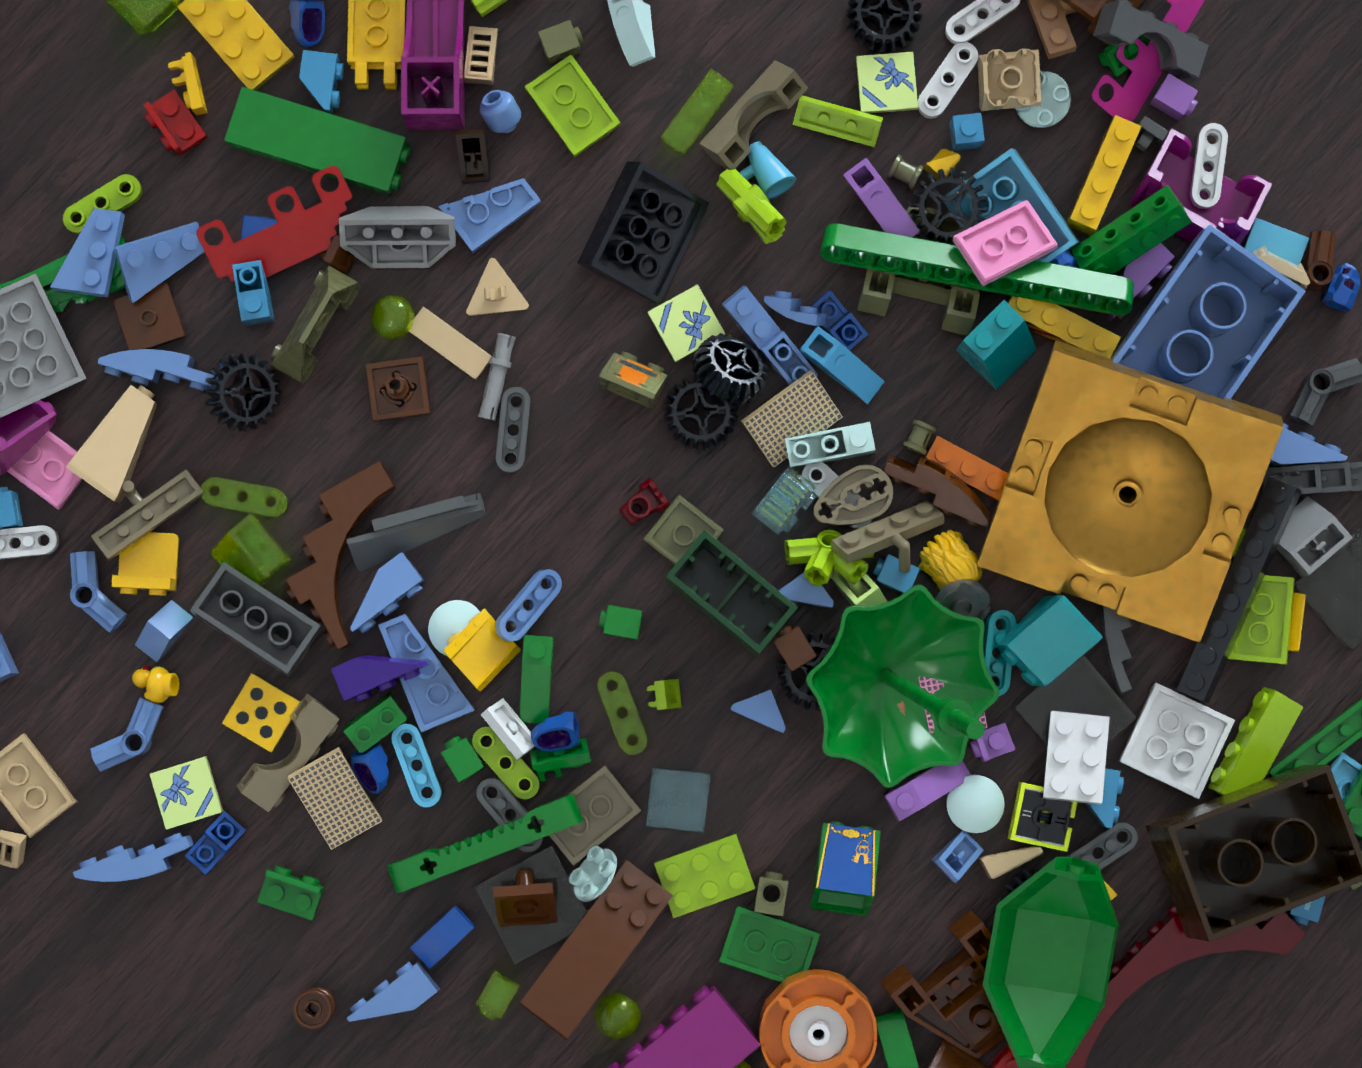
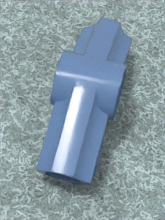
M83 551L70 553L72 576L71 601L74 605L83 609L109 633H112L124 622L128 614L99 589L97 552ZM85 588H90L92 598L88 603L84 604L80 599V593Z
M142 697L139 698L127 731L121 736L90 749L92 759L100 772L136 756L144 755L149 751L152 744L151 739L164 706L150 702ZM135 734L139 735L142 739V746L137 751L133 750L130 746V739Z

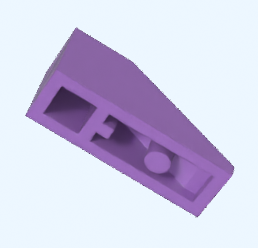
M963 761L956 766L931 767L883 794V797L896 820L901 821L963 784L965 777L971 774Z

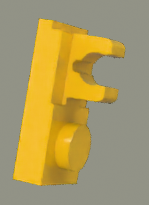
M191 52L185 53V56L181 57V60L168 64L171 71L179 69L183 72L179 77L172 78L171 80L175 86L186 85L187 91L183 92L187 109L191 108L196 116L207 114L196 59Z

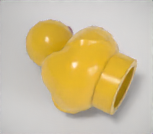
M144 665L143 668L137 669L133 673L132 681L134 685L139 688L146 687L144 697L150 702L162 703L169 696H176L178 694L179 678L176 673H169L160 666L154 667L150 671L148 665Z

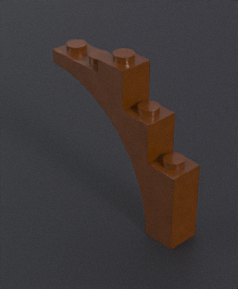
M380 461L319 494L322 502L318 505L325 518L331 517L332 520L302 537L306 543L302 545L306 556L310 561L315 559L316 563L286 579L289 586L285 589L293 603L298 601L303 606L310 602L313 603V606L309 608L317 622L323 621L327 628L324 635L331 647L337 646L339 650L352 645L343 626L338 604V575L342 555L347 545L346 539L350 538L362 517L380 499L396 489Z

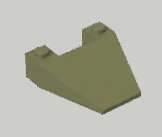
M908 207L906 212L911 219V214L919 213V207ZM926 207L927 216L931 222L937 215L938 210ZM943 211L944 213L942 214L940 219L949 212ZM919 217L912 219V221L917 225L922 222V219ZM950 217L938 229L953 232L961 229V227L954 218ZM924 226L919 229L921 233L914 238L933 241L935 234L931 233L929 237L924 238L923 234L928 229ZM940 237L939 243H943L944 237ZM950 237V245H955L952 241L953 237ZM867 269L859 299L858 311L885 317L891 294L894 293L945 305L941 330L965 336L970 334L980 297L978 289Z
M329 265L325 271L321 270L314 281L316 288L284 343L282 345L278 344L271 355L273 360L271 366L303 385L306 384L319 361L311 352L339 306L348 311L361 289L359 282Z

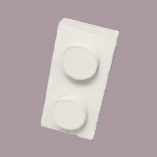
M504 698L481 714L517 760L535 747L531 740V731Z

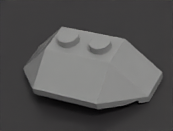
M370 206L339 218L340 247L352 253L371 268H430L456 246L455 217L429 206Z

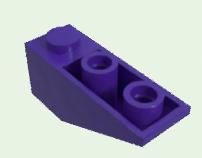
M364 655L332 668L331 671L343 700L355 698L357 703L372 697L371 691L379 688L380 692L396 686V679L404 677L406 681L420 675L419 669L429 664L423 660Z

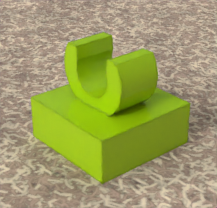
M679 679L654 681V685L647 687V691H655L656 701L649 702L650 707H657V710L682 708Z

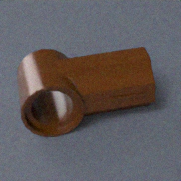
M1323 230L1310 232L1305 272L1310 280L1307 289L1318 291L1333 279L1334 268L1332 265L1336 234ZM1312 271H1320L1323 275V281L1316 280L1313 277Z

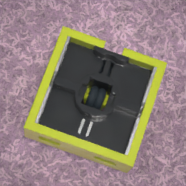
M1019 782L1007 839L1068 852L1072 828H1069L1068 825L1070 818L1075 817L1077 802L1043 799L1044 787Z

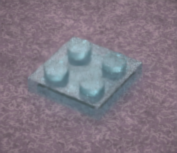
M653 768L646 826L704 832L710 774Z

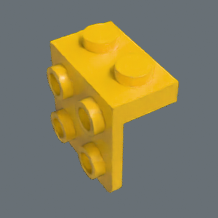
M150 532L119 554L118 575H112V587L120 589V594L137 595L138 590H149V595L166 596L167 591H176L179 551L178 535L174 533Z

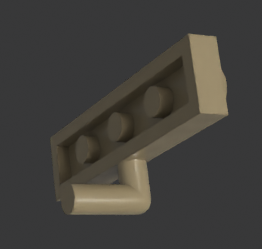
M187 469L144 499L135 489L134 483L127 480L123 483L122 488L133 507L91 535V538L107 560L110 561L204 495V492Z
M927 500L832 539V550L848 564L895 545L899 549V571L907 573L910 571V543L906 539L944 524V514Z

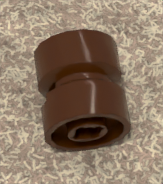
M313 987L303 992L296 999L293 1006L296 1021L308 1029H317L326 1024L336 1011L334 995L323 987Z

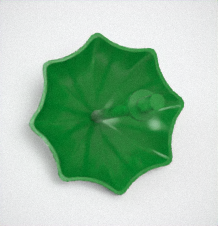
M915 585L901 596L886 603L873 606L847 607L842 614L840 629L830 651L809 672L806 678L807 685L815 695L823 717L824 736L822 748L825 755L856 762L874 774L878 781L886 788L894 787L907 776L929 767L956 766L962 763L968 739L977 740L984 734L985 727L983 723L978 721L979 718L999 697V689L989 674L984 658L983 638L985 626L982 619L964 616L949 610L935 600L926 587L922 585ZM918 677H929L944 683V687L931 694L920 687ZM901 701L904 702L905 715L900 712L897 706ZM925 710L930 712L934 724L933 733L929 732Z

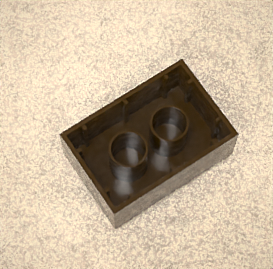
M1301 765L1146 825L1183 930L1188 938L1210 942L1362 882V852L1330 765Z

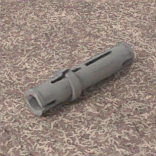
M502 333L497 334L493 357L489 358L488 363L491 366L478 417L496 421L508 368L511 369L512 365L509 361L516 339L514 336L510 337V335Z

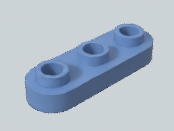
M551 569L539 570L531 577L497 618L495 630L499 638L504 641H517L525 635L560 592L562 581L557 572ZM543 579H545L547 582V586L545 589H543L541 586V581ZM525 600L529 603L528 610H525L523 607ZM507 622L511 624L509 632L505 628Z

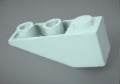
M870 422L785 438L790 467L848 459L873 454L876 451Z

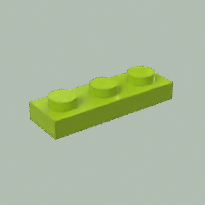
M802 95L799 98L792 125L875 147L883 117Z

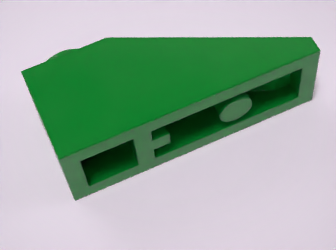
M524 635L520 719L523 723L540 724L546 718H549L554 637Z

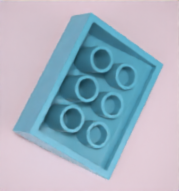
M1009 149L973 175L976 177V181L971 186L974 189L979 185L984 187L982 191L977 193L978 197H988L987 201L980 202V207H988L989 211L985 213L979 212V217L987 220L1025 200H1028L1058 244L1056 250L1036 259V261L1049 263L1061 253L1067 250L1070 251V249L1080 243L1016 149ZM961 185L953 189L945 196L950 197L954 195L955 192L960 189ZM968 192L961 201V210L971 219L973 201ZM959 195L951 202L943 201L950 212L957 214L961 218V215L956 212L957 207H955L957 206L955 201L959 198ZM957 221L959 226L963 228L964 225L960 221Z

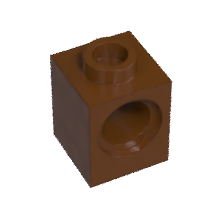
M789 625L776 633L778 639L773 641V644L791 673L817 657L799 626L792 629Z

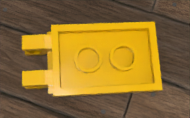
M348 0L347 63L351 65V69H355V85H357V90H369V70H384L385 89L397 90V70H401V56L405 42L406 0Z

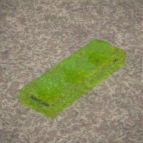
M710 69L665 130L661 139L685 155L732 91L734 84L713 69Z

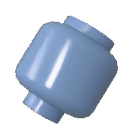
M501 90L490 91L483 97L479 112L487 127L495 133H509L513 131L521 119V110L514 97L509 92Z

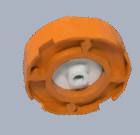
M822 969L805 970L785 978L769 995L760 1012L759 1039L762 1053L770 1068H866L871 1063L877 1047V1025L871 1005L867 997L845 976L839 973ZM821 1029V1032L814 1033L815 1030Z

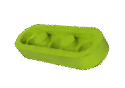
M124 174L118 176L69 206L63 214L65 227L74 234H80L94 208L123 211L141 198L143 192L142 185L132 175ZM130 184V191L123 193L122 186ZM100 199H106V205L98 208L97 202ZM81 214V221L74 223V215Z
M491 727L478 729L472 738L475 751L516 797L520 799L534 797L540 788V781L537 775L521 757L518 760L514 757ZM486 735L492 739V744L489 747H485L481 743L482 738ZM504 757L511 760V766L507 769L502 768L500 764L501 759ZM527 779L530 782L528 790L520 788L519 783L521 780Z

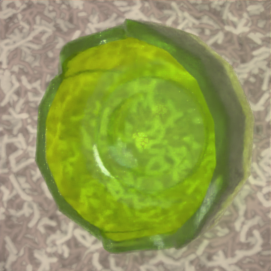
M388 295L380 298L373 306L371 321L375 330L381 336L391 339L403 337L412 328L415 313L409 301L397 295Z
M615 992L603 996L596 1004L594 1012L597 1027L606 1036L617 1040L630 1037L638 1029L641 1020L640 1010L635 1001L629 997Z

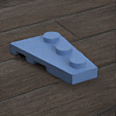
M522 178L474 196L464 197L462 200L450 204L440 205L438 208L441 212L455 217L456 232L471 252L474 253L538 206L541 200L526 180Z
M197 222L114 247L131 303L140 299L205 252L196 235V231L199 228Z

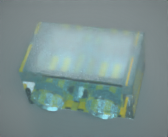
M789 466L751 514L778 535L783 530L789 532L799 520L795 517V514L801 507L806 510L816 498L812 493L817 487Z

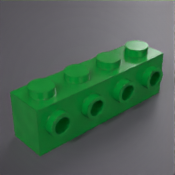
M1166 185L1070 250L1080 269L1113 275L1192 223L1180 200L1169 185Z

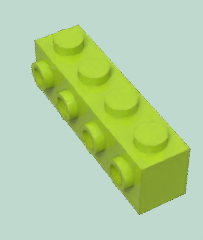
M1263 687L1255 695L1249 714L1240 722L1239 732L1234 741L1227 746L1222 763L1212 773L1211 783L1208 788L1224 796L1263 781L1300 715L1303 706L1276 690Z

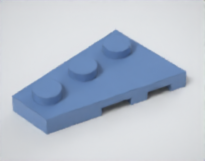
M93 209L52 282L51 289L54 291L108 298L117 257L114 247L119 246L125 218L122 212Z

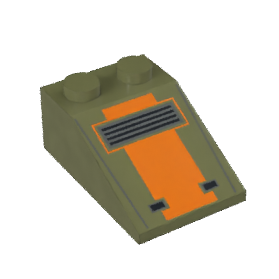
M622 351L621 355L614 353L600 373L601 388L654 410L667 381V375L663 373L664 368L653 363H648L647 366L637 362L638 358L624 351Z

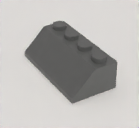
M223 562L190 609L195 617L288 678L292 676L307 654L321 625L225 562Z

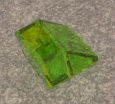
M249 514L233 527L210 553L220 566L225 562L260 586L292 561L260 521L252 514Z

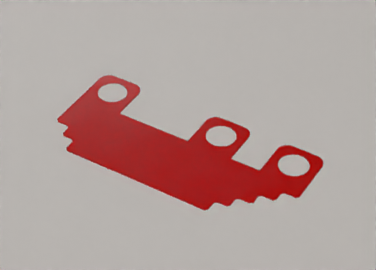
M330 166L313 175L312 182L322 203L309 209H304L293 187L287 186L268 196V204L278 223L238 242L233 243L221 220H214L199 227L196 235L217 278L221 279L229 276L230 280L235 282L232 265L257 260L262 261L267 278L327 250L331 244L330 238L337 234L334 227L339 224L340 213L347 211L345 202L353 197L340 169L337 166ZM331 173L338 178L339 186L335 191L326 192L322 189L320 180L323 175ZM288 194L293 198L294 208L290 212L283 213L277 209L276 199L280 195ZM211 227L220 229L223 234V240L217 246L209 245L204 238L206 230Z

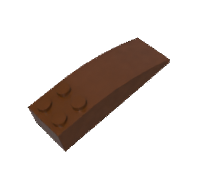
M626 860L614 875L607 889L596 899L519 1004L567 1040L673 895Z

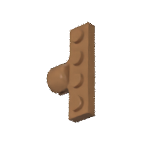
M1026 0L1048 59L1075 52L1077 46L1066 16L1077 11L1061 0Z

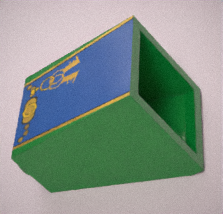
M836 821L822 824L810 909L868 916L875 895L881 831L864 825L858 827L845 826L843 823Z

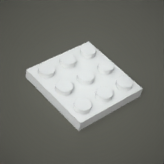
M1154 683L1118 762L1199 799L1235 720L1158 683Z

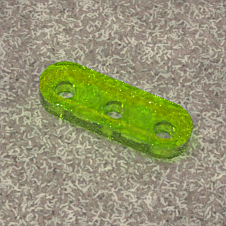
M211 477L201 486L204 492L201 494L202 499L214 507L267 517L280 516L287 507L285 494L272 487L219 477ZM218 486L219 494L215 497L211 496V488ZM243 491L247 492V500L240 502L238 495ZM269 497H275V506H267L266 501Z
M607 672L598 681V691L620 748L627 754H638L647 745V735L624 677L617 672ZM611 680L616 681L618 684L617 689L613 692L608 691L606 687L607 683ZM621 707L628 710V715L624 719L617 716V710ZM631 734L638 737V743L635 746H631L627 742V738Z

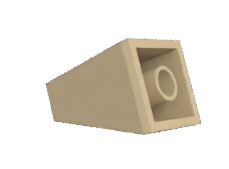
M130 385L66 466L71 472L118 504H121L124 500L125 493L122 485L125 481L131 480L157 407V403L152 400L154 394L142 385L138 389Z

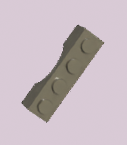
M774 60L699 144L714 162L728 170L735 169L751 152L749 137L757 123L774 111L790 109L808 87L794 69Z
M308 693L290 715L296 729V740L291 752L284 759L273 764L253 763L237 784L241 794L267 812L272 807L276 808L285 797L284 792L291 784L288 780V775L304 767L308 760L312 761L320 751L321 747L319 745L326 737H331L338 727V716Z

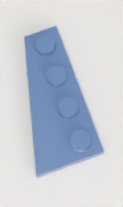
M406 614L378 625L391 657L423 660L429 664L419 669L421 674L405 681L404 677L399 678L421 732L476 711Z

